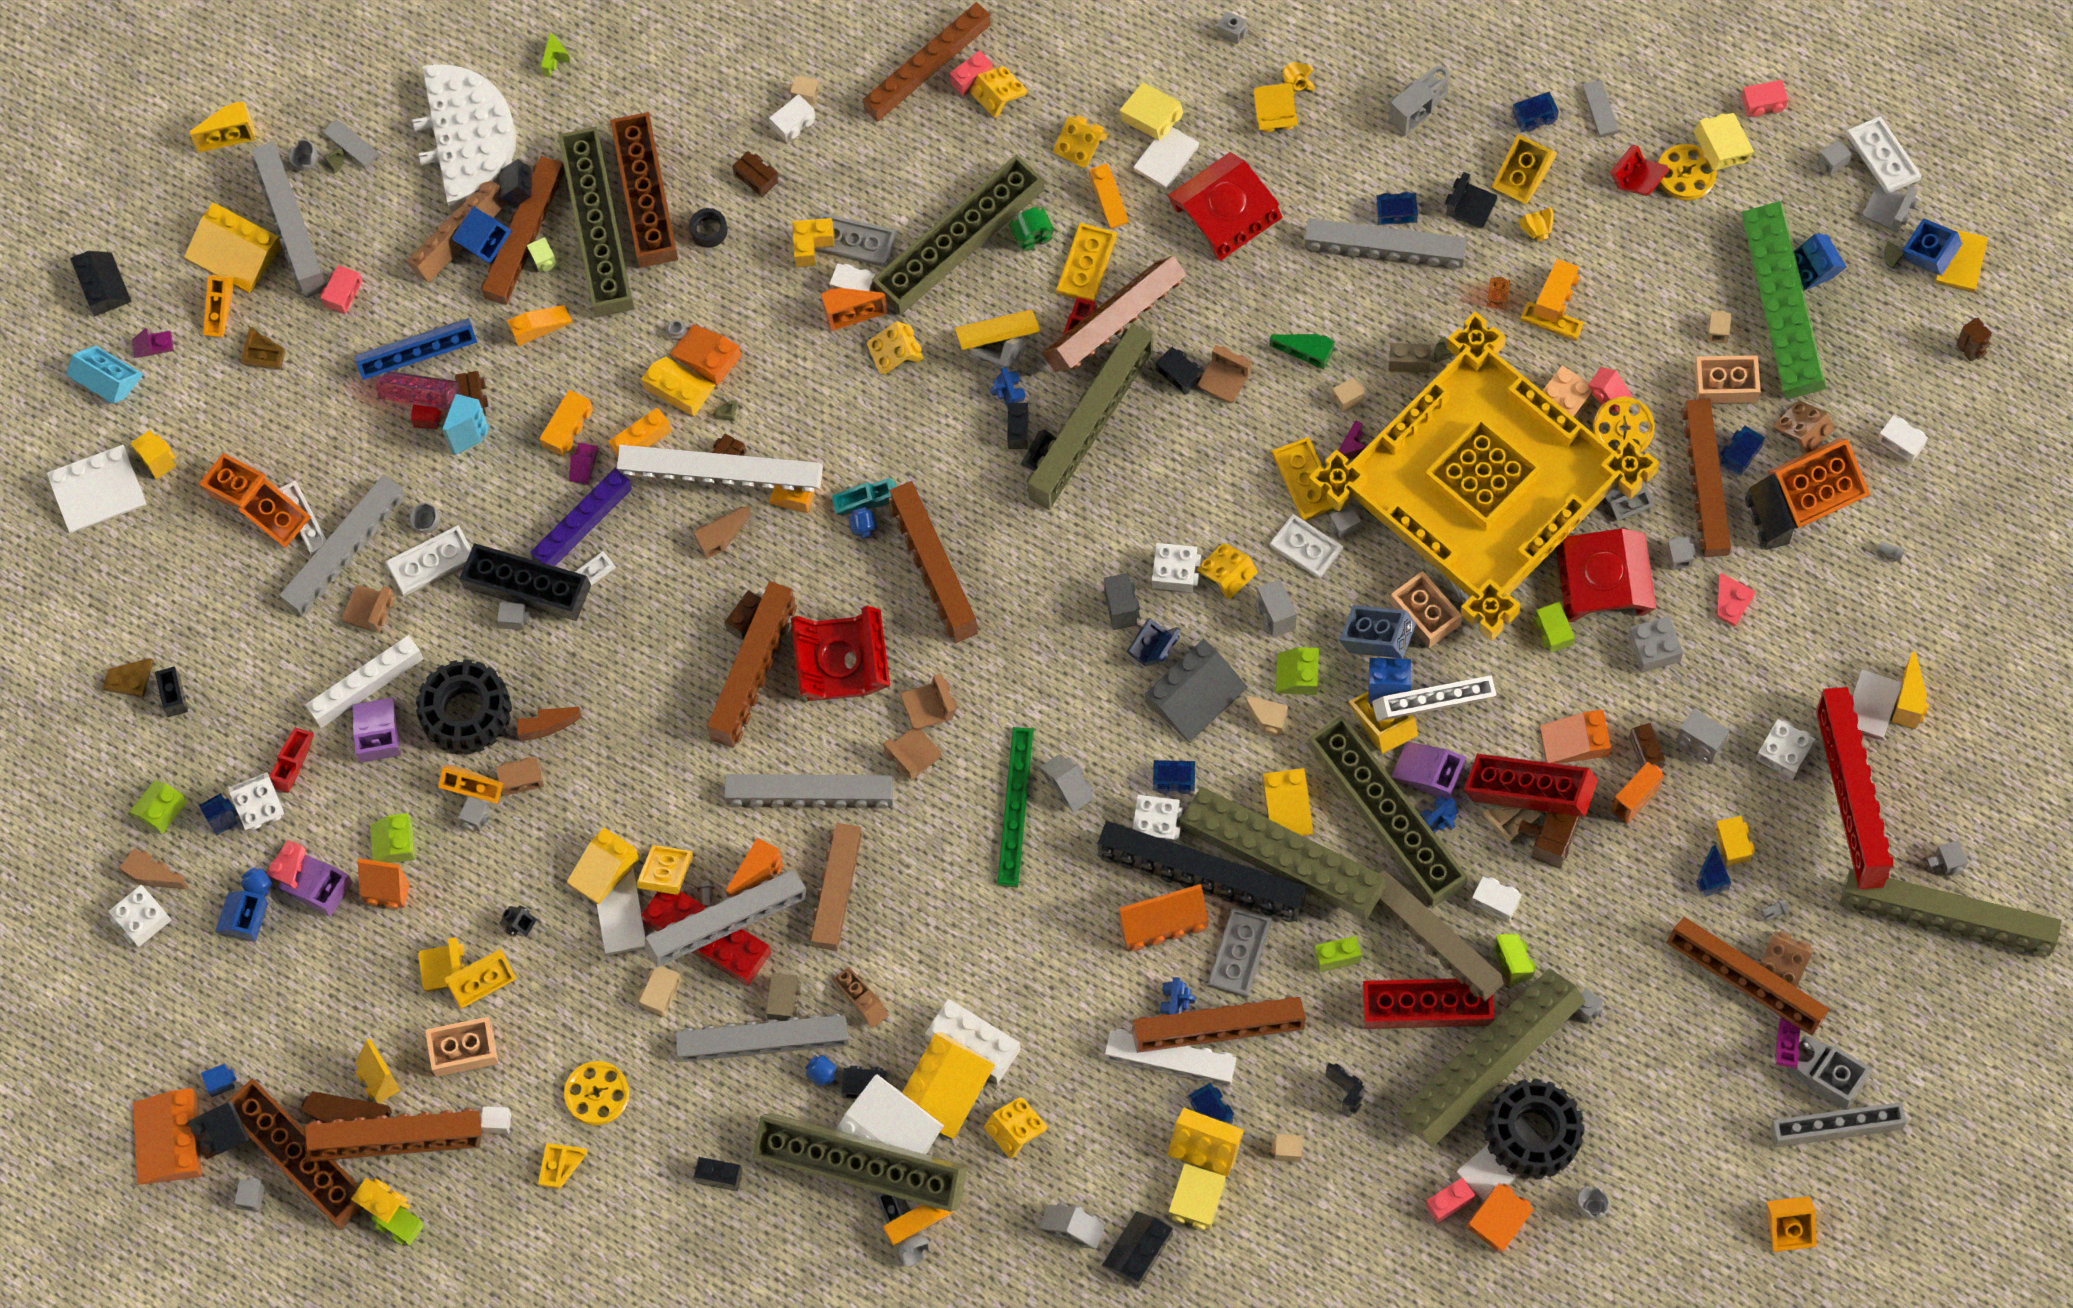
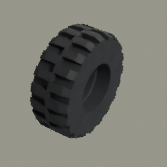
M464 659L463 662L454 660L450 661L449 665L437 667L435 673L431 672L426 677V683L421 684L419 688L420 695L416 697L417 717L427 738L431 742H435L438 748L442 750L447 748L449 753L458 754V751H460L464 755H468L474 750L478 752L485 750L484 747L488 744L492 746L497 742L496 738L505 733L506 729L504 726L510 723L511 716L509 712L512 711V704L503 679L497 675L493 668H486L485 664L479 661L472 663V660ZM474 693L482 698L481 709L471 719L455 721L448 718L445 714L449 701L459 694Z
M1526 1079L1520 1080L1516 1085L1511 1084L1507 1086L1495 1098L1484 1122L1486 1127L1484 1138L1489 1142L1487 1148L1490 1154H1494L1497 1157L1495 1161L1500 1166L1503 1164L1508 1168L1507 1172L1514 1174V1172L1518 1173L1520 1178L1524 1179L1534 1176L1535 1180H1540L1544 1176L1552 1177L1560 1170L1563 1171L1580 1149L1583 1142L1582 1136L1585 1132V1125L1581 1124L1583 1115L1580 1110L1577 1111L1576 1106L1578 1104L1575 1099H1570L1565 1089L1561 1088L1560 1090L1556 1088L1555 1083L1550 1081L1547 1084L1542 1083L1541 1079H1533L1532 1082H1528ZM1523 1113L1541 1115L1551 1125L1553 1131L1552 1141L1543 1146H1535L1525 1142L1516 1131V1118Z

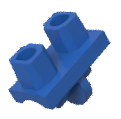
M1007 367L1000 369V375L993 381L994 386L990 388V393L993 396L998 395L999 400L1004 399L1008 409V403L1021 402L1026 394L1023 388L1014 389L1013 385L1018 384L1020 381L1018 372H1008Z
M1440 796L1434 803L1437 810L1432 813L1425 809L1420 813V816L1435 833L1439 829L1442 831L1445 827L1449 830L1454 829L1455 824L1453 821L1457 818L1456 814L1459 811L1453 798L1447 800Z
M1173 977V981L1163 983V994L1171 996L1170 1002L1161 1003L1160 1012L1162 1014L1181 1013L1183 1009H1189V1004L1196 1002V997L1190 995L1191 989L1186 988V983L1180 981L1179 977Z

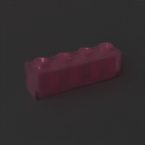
M391 371L376 380L378 399L449 409L455 394L460 395L458 381Z

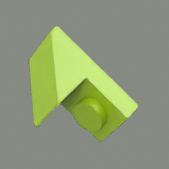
M551 33L549 34L541 64L543 76L551 77L552 71L556 70L557 61L570 63L567 51L555 35Z

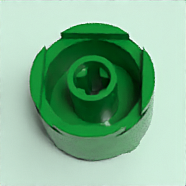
M1037 207L1027 209L1017 215L1018 219L1015 222L1013 220L1009 222V227L1018 246L1023 248L1024 251L1034 248V244L1038 242L1045 244L1051 241V235L1055 230L1044 207H1041V210H1038Z

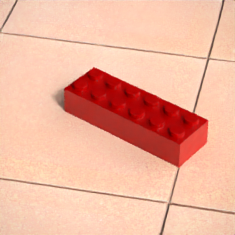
M1477 753L1464 791L1473 802L1585 817L1598 779L1589 768Z
M657 891L641 914V918L644 924L658 932L671 923H678L691 914L702 912L706 906L679 891L678 895ZM740 929L692 951L693 954L746 986L750 985L772 953L769 944L744 929Z
M1456 978L1363 981L1364 1029L1489 1026L1494 1021L1493 994L1484 1001L1480 996H1474L1465 982L1462 984Z

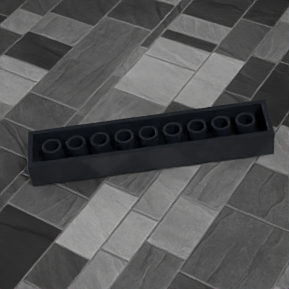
M1107 820L1098 840V856L1105 862L1112 863L1114 861L1120 863L1123 868L1129 870L1135 868L1141 870L1140 872L1144 875H1156L1168 883H1172V881L1178 882L1184 888L1201 884L1204 895L1212 896L1214 894L1220 896V899L1225 902L1231 903L1235 901L1246 909L1256 908L1265 915L1272 916L1274 914L1280 916L1286 922H1298L1306 900L1307 886Z

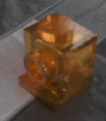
M1490 277L1486 307L1506 310L1510 280L1504 277Z

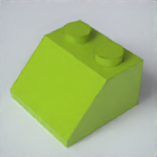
M1297 647L1277 654L1275 693L1317 695L1319 648Z
M154 780L129 813L162 835L188 802L183 794L168 784Z
M408 813L388 815L370 825L373 861L395 863L415 860L413 826Z
M1519 934L1497 935L1493 949L1509 987L1532 979L1536 966L1533 959H1529L1527 956L1528 947L1525 940H1521Z

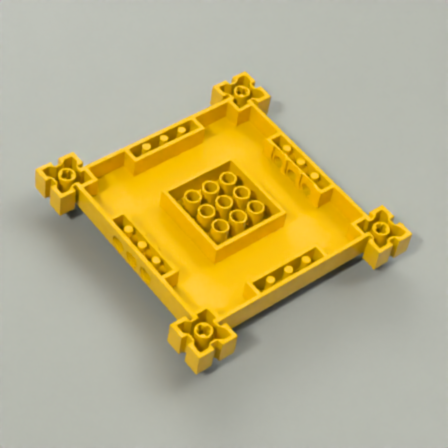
M1474 311L1464 321V331L1457 328L1447 338V349L1457 357L1350 464L1349 459L1336 449L1325 460L1326 468L1323 469L1319 466L1309 476V487L1319 496L1326 493L1327 502L1338 512L1350 502V496L1470 597L1461 606L1462 617L1473 626L1477 622L1480 623L1479 631L1490 641H1493L1503 631L1504 621L1510 624L1520 613V603L1510 596L1518 585L1618 483V490L1631 500L1641 490L1642 481L1644 480L1647 483L1658 472L1659 461L1648 452L1642 456L1640 454V446L1629 437L1617 447V452H1615L1497 355L1505 346V335L1494 326L1488 330L1487 321Z

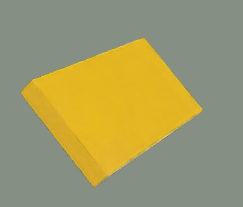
M1079 222L1056 289V294L1075 299L1080 297L1095 302L1117 238V232Z
M1032 309L954 327L962 350L1040 331Z
M1309 437L1271 450L1274 461L1302 520L1306 521L1336 510L1327 502L1326 493L1319 496L1309 487V476L1319 466L1322 467Z

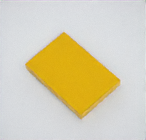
M1952 229L1958 232L1962 246L1942 276L1937 274L1935 283L1975 293L1988 237Z
M652 845L638 878L637 888L678 895L692 860L693 851Z
M502 949L444 978L460 1009L517 979Z

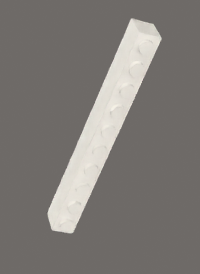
M620 445L617 469L627 476L643 473L642 476L648 478L662 475L663 479L674 480L675 476L682 477L684 481H694L695 478H699L705 483H714V480H721L722 484L726 485L742 482V486L754 487V484H762L763 488L774 489L775 485L782 486L783 490L794 491V487L802 488L804 492H814V489L820 490L823 465L817 462Z

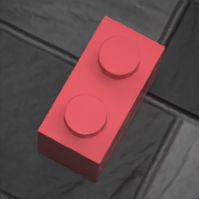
M978 51L950 72L951 85L964 97L969 93L978 74L993 70L992 62L981 51Z
M1782 80L1743 87L1741 97L1747 117H1760L1765 113H1779L1786 109L1788 98Z
M338 265L335 271L331 272L327 287H324L321 291L320 298L324 307L346 314L363 282L360 273Z
M1600 367L1588 384L1593 392L1592 395L1601 406L1608 400L1616 397H1632L1618 372L1613 369ZM1611 405L1609 413L1618 414V405Z
M1462 1177L1426 1201L1425 1207L1436 1223L1439 1224L1474 1202L1475 1194Z

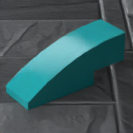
M889 477L873 484L866 482L831 495L836 514H848L867 507L868 510L888 505V498L891 497L890 489L897 487L896 482Z

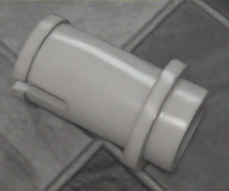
M1884 541L1880 542L1877 553L1894 559V562L1896 560L1901 561L1905 551L1901 549V546L1898 548Z
M702 881L697 887V890L700 891V902L706 907L714 906L712 894L714 886L711 881Z
M1780 899L1777 900V903L1761 909L1766 922L1782 914L1787 915V912L1790 911L1787 902Z

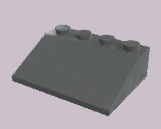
M1203 638L1145 693V702L1190 743L1240 696L1248 686L1220 653Z

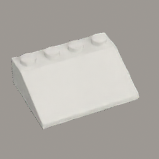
M124 445L47 472L69 533L147 505L130 455Z
M876 1074L846 1112L836 1130L927 1154L944 1125Z

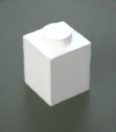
M483 1107L482 1113H480L482 1131L484 1133L509 1134L511 1120L509 1108Z

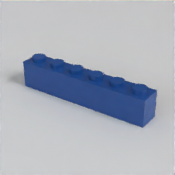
M467 318L357 354L355 359L362 380L477 343V339L470 319Z

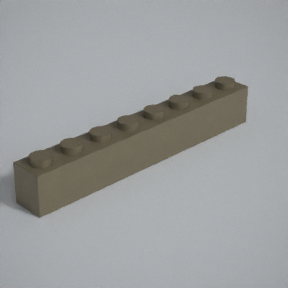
M1385 869L1380 873L1385 876L1387 886L1376 904L1382 907L1381 910L1387 917L1390 918L1392 916L1396 920V924L1403 931L1407 930L1417 944H1423L1430 956H1436L1446 970L1450 969L1455 973L1454 976L1460 983L1463 984L1465 982L1474 996H1480L1486 1001L1504 985L1502 975Z

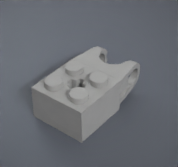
M1436 66L1414 83H1409L1400 95L1396 94L1390 101L1389 122L1405 136L1434 112V106L1446 96L1448 91L1446 83L1449 80V71L1445 67ZM1436 72H1443L1445 77L1439 80L1434 77V74Z
M1804 1036L1800 1044L1811 1055L1812 1060L1808 1062L1798 1061L1797 1069L1786 1067V1069L1809 1089L1840 1108L1848 1110L1869 1079L1872 1068L1836 1046L1832 1047L1812 1037Z

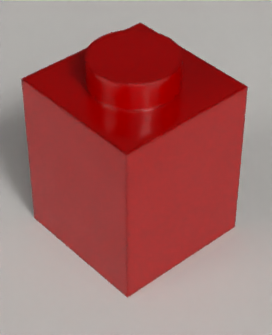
M413 401L410 419L413 428L437 429L438 423L442 422V411L439 410L438 404Z

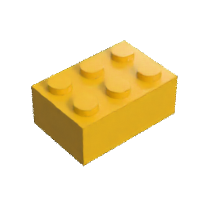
M1183 1108L1176 1121L1167 1155L1228 1177L1236 1161L1244 1130Z

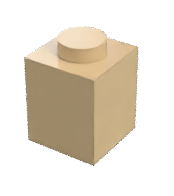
M795 75L794 82L790 83L788 92L791 94L792 99L799 94L809 105L815 106L820 89L819 82L816 79Z
M1722 310L1711 311L1707 341L1728 342L1731 313H1726Z
M1351 378L1332 389V398L1341 411L1344 412L1363 401L1365 390L1360 382L1357 383L1354 378Z
M1277 1134L1276 1141L1272 1140L1271 1153L1275 1154V1160L1301 1162L1303 1136Z

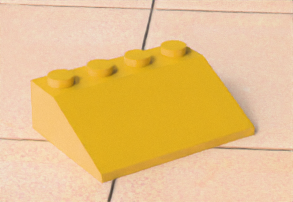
M212 202L199 222L184 259L214 275L234 277L233 285L250 293L279 253L282 245L278 236Z
M938 1032L933 1035L902 1094L944 1125L940 1133L955 1139L996 1064L944 1033Z

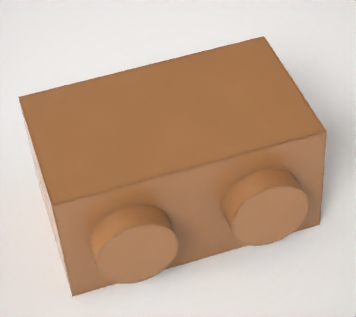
M526 757L514 763L504 762L501 766L496 767L499 782L504 783L502 788L503 796L544 787L537 757Z

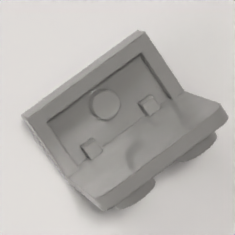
M1877 185L1863 212V218L1898 233L1902 224L1906 226L1910 218V214H1908L1910 208L1914 210L1918 198H1916L1918 190L1910 187L1906 195L1897 191L1886 194L1881 185Z
M1016 337L1005 341L1002 352L982 345L971 349L970 353L975 355L974 358L977 360H989L993 362L994 366L1004 368L1018 362L1019 357L1023 355L1025 350L1023 345L1025 339Z

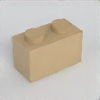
M662 966L655 967L654 970L651 969L647 977L648 984L645 989H641L638 996L641 1008L665 1017L681 983L680 973Z

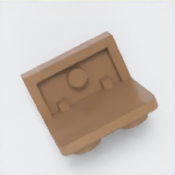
M1215 345L1212 350V361L1200 379L1198 387L1226 402L1233 403L1251 373L1252 362L1246 356L1232 353L1227 347Z
M1797 401L1774 424L1776 431L1797 440L1803 454L1816 449L1835 430L1828 412L1803 401Z
M357 585L342 616L343 621L380 633L382 626L386 623L388 612L395 601L391 588L383 586L380 592Z
M941 673L933 676L931 684L908 690L901 694L903 705L915 730L953 719L957 704L955 699L951 698L948 681L943 679Z
M911 728L897 741L893 742L889 738L883 743V753L889 761L893 760L899 772L903 776L906 775L911 781L941 757V751L921 729L915 730Z
M1775 931L1760 965L1797 988L1814 948H1811V944L1804 940L1796 941L1792 939V936L1787 932Z

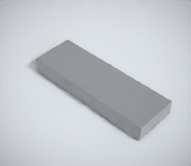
M1602 80L1583 84L1582 89L1599 138L1617 134L1619 129Z
M338 119L333 121L323 131V134L339 148L341 147L344 152L364 168H367L379 156V153Z

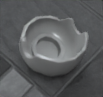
M299 139L296 146L290 147L288 157L290 165L298 171L311 169L318 159L314 144L309 140Z
M430 503L417 505L410 514L411 526L420 533L433 532L440 523L438 509Z
M1585 1186L1578 1193L1576 1204L1578 1212L1583 1217L1598 1220L1606 1216L1609 1211L1610 1201L1600 1188L1592 1189Z
M912 1235L904 1239L898 1247V1255L903 1266L909 1267L921 1262L924 1259V1250L930 1251L929 1241L922 1235Z

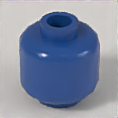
M867 507L852 511V515L848 518L852 534L861 536V539L873 536L872 532L877 529V522L873 511L867 510Z
M254 867L241 876V886L244 891L261 894L264 897L270 893L269 888L272 885V881L263 869H256Z
M815 1055L805 1067L807 1070L806 1076L819 1087L825 1083L830 1085L837 1077L834 1074L837 1069L836 1065L824 1055L819 1057Z

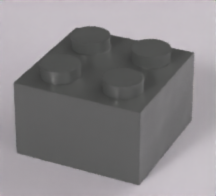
M1128 573L1104 578V594L1113 630L1137 626V618H1140V607L1138 598L1135 597L1133 579L1129 580Z

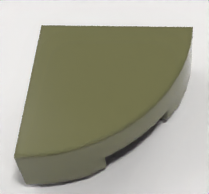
M341 147L324 156L334 174L342 168L344 153Z
M1890 241L1887 242L1884 249L1887 265L1893 269L1904 256L1903 251Z
M1444 336L1438 341L1434 350L1436 363L1454 355L1447 349V338Z
M737 400L728 401L718 408L714 418L734 421L738 405Z

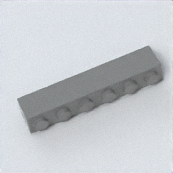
M1898 1102L1773 1120L1770 1129L1774 1148L1903 1130L1907 1122L1903 1104Z

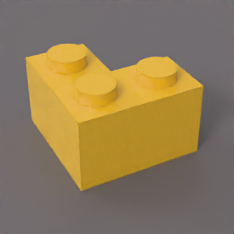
M832 218L792 221L796 267L816 266L815 248L835 247Z
M151 430L130 443L134 452L156 480L176 467L173 461L176 457L167 442L162 440L158 434L154 435Z

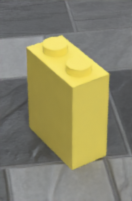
M1142 82L1122 106L1120 114L1123 122L1160 141L1170 132L1175 122L1181 119L1183 111L1180 101Z
M1734 113L1720 114L1710 119L1703 118L1698 122L1697 127L1693 131L1713 171L1746 163L1754 152Z
M1184 1163L1169 1209V1217L1172 1218V1221L1178 1224H1184V1222L1193 1224V1228L1205 1231V1228L1210 1230L1226 1182V1176Z

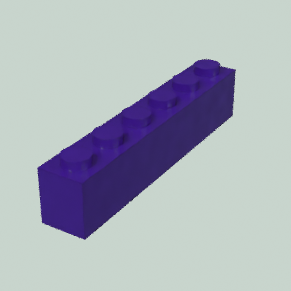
M614 468L530 552L532 559L556 566L632 490L630 480Z

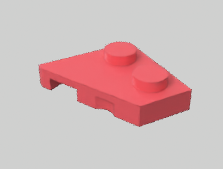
M1720 573L1718 579L1717 617L1735 627L1756 591Z
M287 840L266 871L268 877L296 889L298 883L295 881L296 874L301 872L302 860L306 849L300 844Z

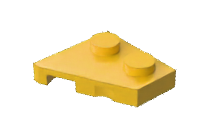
M546 1143L538 1185L540 1187L561 1189L587 1155V1148Z

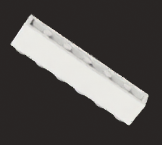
M408 635L305 705L316 723L322 728L352 708L353 704H358L422 661L423 656Z
M1486 676L1383 696L1372 701L1378 722L1485 701L1497 695L1492 676Z
M1123 1029L1110 1031L1105 1051V1060L1231 1087L1236 1057H1233L1230 1053H1213L1211 1049L1204 1047L1195 1049L1191 1048V1045L1137 1053L1132 1034H1128L1129 1032Z

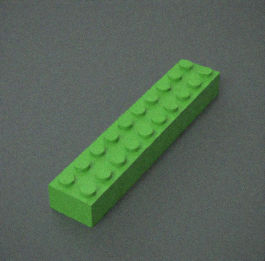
M1781 201L1742 211L1741 214L1783 392L1787 399H1792L1825 390L1827 386Z

